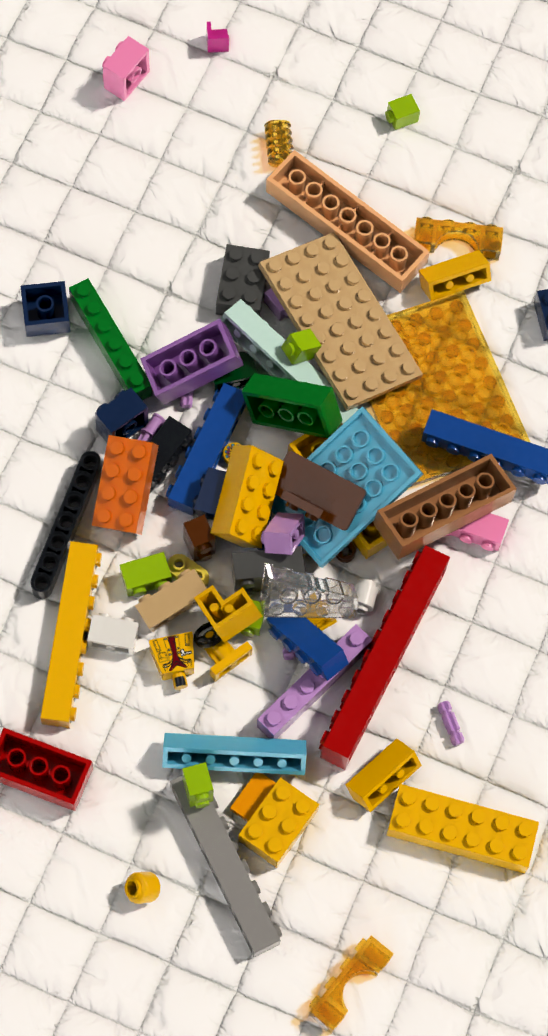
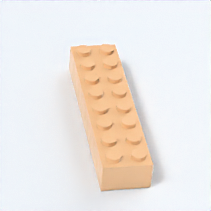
M294 150L266 179V192L324 236L334 232L350 256L399 293L414 279L419 270L423 269L428 263L429 250Z

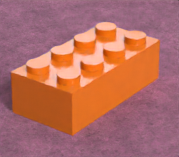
M108 435L92 526L142 535L159 445L153 442Z

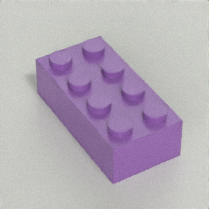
M220 318L140 358L155 397L164 405L244 365L228 327Z

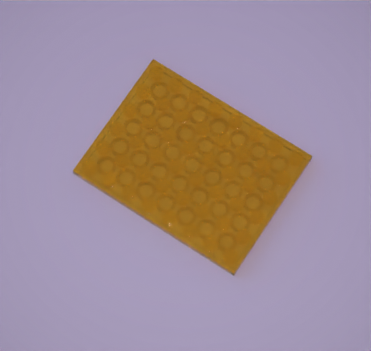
M464 290L387 315L422 371L423 376L414 382L368 402L376 421L423 472V475L411 487L451 474L473 463L466 456L460 454L453 455L448 453L446 449L440 447L433 448L421 441L432 409L530 442Z

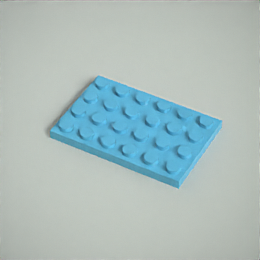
M363 406L306 459L365 489L366 496L349 529L346 531L324 520L318 519L315 522L304 516L305 536L300 542L301 546L323 568L374 521L377 510L393 503L423 475V472ZM275 494L271 509L275 515L277 512L305 515L306 511L300 508L298 511H295L285 506L287 501Z

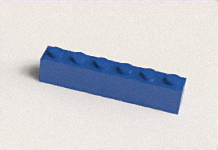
M223 383L221 389L215 391L212 399L214 404L212 408H207L203 417L205 422L202 428L198 427L195 432L194 439L196 441L193 447H188L184 457L186 461L183 466L179 465L175 477L177 480L174 485L170 484L166 492L168 506L191 516L194 515L193 500L196 495H199L201 478L203 474H206L208 467L216 469L223 455V450L228 444L246 407L242 390Z
M433 409L431 410L421 439L426 445L433 448L440 447L446 449L448 453L453 455L460 454L466 456L473 462L492 454L502 469L510 471L514 476L527 477L541 485L548 484V448Z

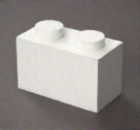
M107 613L93 614L87 638L88 647L134 656L139 633V622H135L134 619L129 617H122V619L112 618V615Z

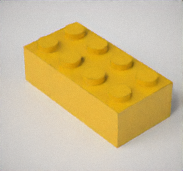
M233 445L210 533L242 548H262L261 534L268 525L284 461L253 445Z

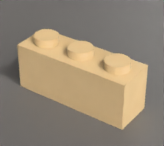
M190 569L184 570L177 576V580L172 583L170 581L163 583L158 587V592L153 595L146 594L138 600L139 603L135 607L152 632L197 605L194 597L207 588L195 569L191 571Z

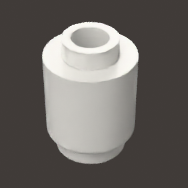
M363 578L355 585L351 607L358 614L365 615L373 611L378 591L376 588L377 584L373 580Z

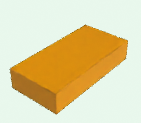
M255 773L230 807V811L248 822L276 782L263 773Z

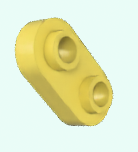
M175 554L168 560L171 575L175 579H178L177 576L184 570L190 569L191 571L195 569L198 575L202 576L201 580L205 586H208L209 574L207 570L187 556ZM182 562L183 566L176 567L175 563Z

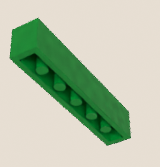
M89 278L69 287L71 302L123 390L126 391L131 387L142 401L153 396L148 377Z

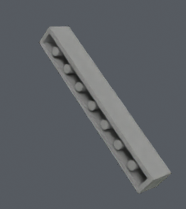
M182 776L171 780L170 788L253 957L279 946L281 942L280 937L283 936L278 924H272L269 918L272 915L266 901L262 903L258 895L261 893V890L256 880L251 881L248 875L250 868L244 858L240 859L237 853L240 849L235 838H230L226 831L229 829L224 816L219 817L216 811L219 807L215 797L213 796V801L209 802L210 805L204 808L190 807Z

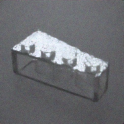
M264 564L260 595L263 617L356 618L358 596L353 583L328 577L322 579L315 577L311 573L305 572V574L293 572L290 568L283 567V569L273 567V564Z

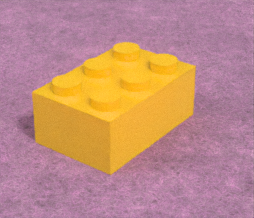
M280 777L238 834V841L278 868L318 812L319 804Z

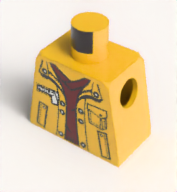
M192 631L149 640V650L161 679H172L175 690L187 688L186 676L194 674Z

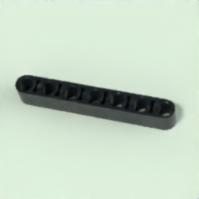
M87 451L82 454L30 582L32 593L38 599H46L52 594L69 552L70 541L74 540L101 473V459L95 451ZM95 462L96 465L94 467H87L86 463ZM82 481L88 483L86 487H79L77 484ZM73 501L80 503L78 507L69 506ZM66 521L72 523V525L67 528L61 526V524ZM58 541L64 543V545L61 548H55L52 546L55 542ZM47 562H54L56 564L55 567L50 569L44 567ZM44 582L47 584V587L38 589L36 585Z

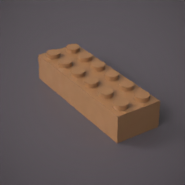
M489 454L377 510L373 524L399 560L425 545L511 503L517 488L494 456Z

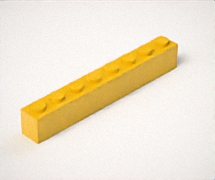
M70 541L40 717L42 725L70 728L71 721L76 719L77 707H73L74 699H79L81 685H77L78 676H83L84 663L81 662L82 654H86L88 646L87 640H84L85 632H89L91 618H88L89 610H93L95 604V596H92L93 588L97 589L99 575L95 574L96 566L100 567L102 561V553H99L98 545Z

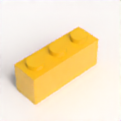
M480 250L420 269L421 289L430 301L489 282L491 281L490 263Z
M396 738L345 785L352 798L371 812L422 765L415 751Z

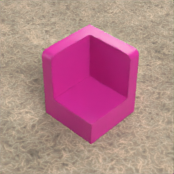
M211 21L206 22L208 53L229 52L227 29L211 30Z

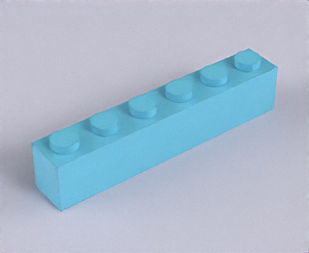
M164 733L162 768L182 769L206 762L208 770L305 775L306 740Z

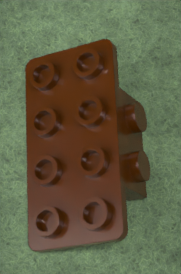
M293 451L287 452L283 460L276 495L287 501L285 506L295 511H298L299 508L306 511L304 516L315 522L321 519L341 530H348L366 496V490Z

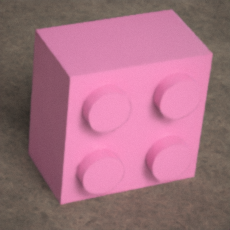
M130 36L124 41H120L115 48V52L111 56H107L102 63L104 88L125 101L150 72L149 49Z

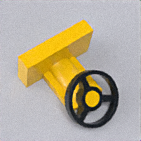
M210 622L195 631L194 641L214 661L215 665L210 668V676L216 682L252 655L253 648L246 641L234 650L228 641L225 643L222 641L213 627L211 630L206 631L203 636L198 637L203 630L212 627Z

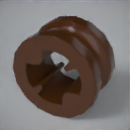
M353 542L346 546L352 554L348 553L347 556H343V552L340 551L336 555L340 562L349 563L354 559L356 547Z

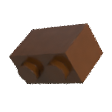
M205 515L183 523V540L194 562L199 560L200 562L207 561L215 554L216 538L210 533L211 528Z

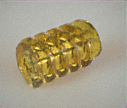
M270 120L264 125L268 164L275 168L293 152L294 147L291 144L293 142L291 137L292 130L289 129L291 123L287 120Z

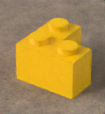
M213 585L194 597L224 643L263 617L243 587L225 600H223Z

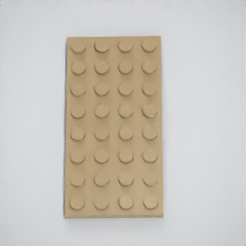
M334 232L259 262V269L296 330L311 329L322 345L319 351L315 353L314 359L346 411L414 382L423 376L419 366Z

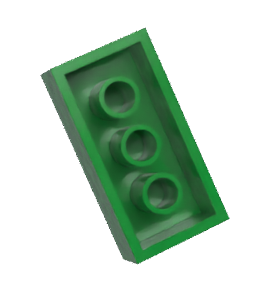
M254 373L241 391L253 424L329 438L342 422V416L332 387Z

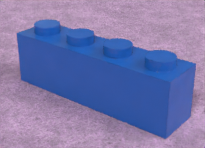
M288 602L266 619L270 626L268 629L270 635L275 640L280 639L283 646L289 652H295L299 661L303 664L307 663L316 676L321 675L328 681L349 664L344 650Z

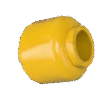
M147 871L135 872L129 875L125 883L126 896L135 904L155 901L160 893L158 877L154 873Z

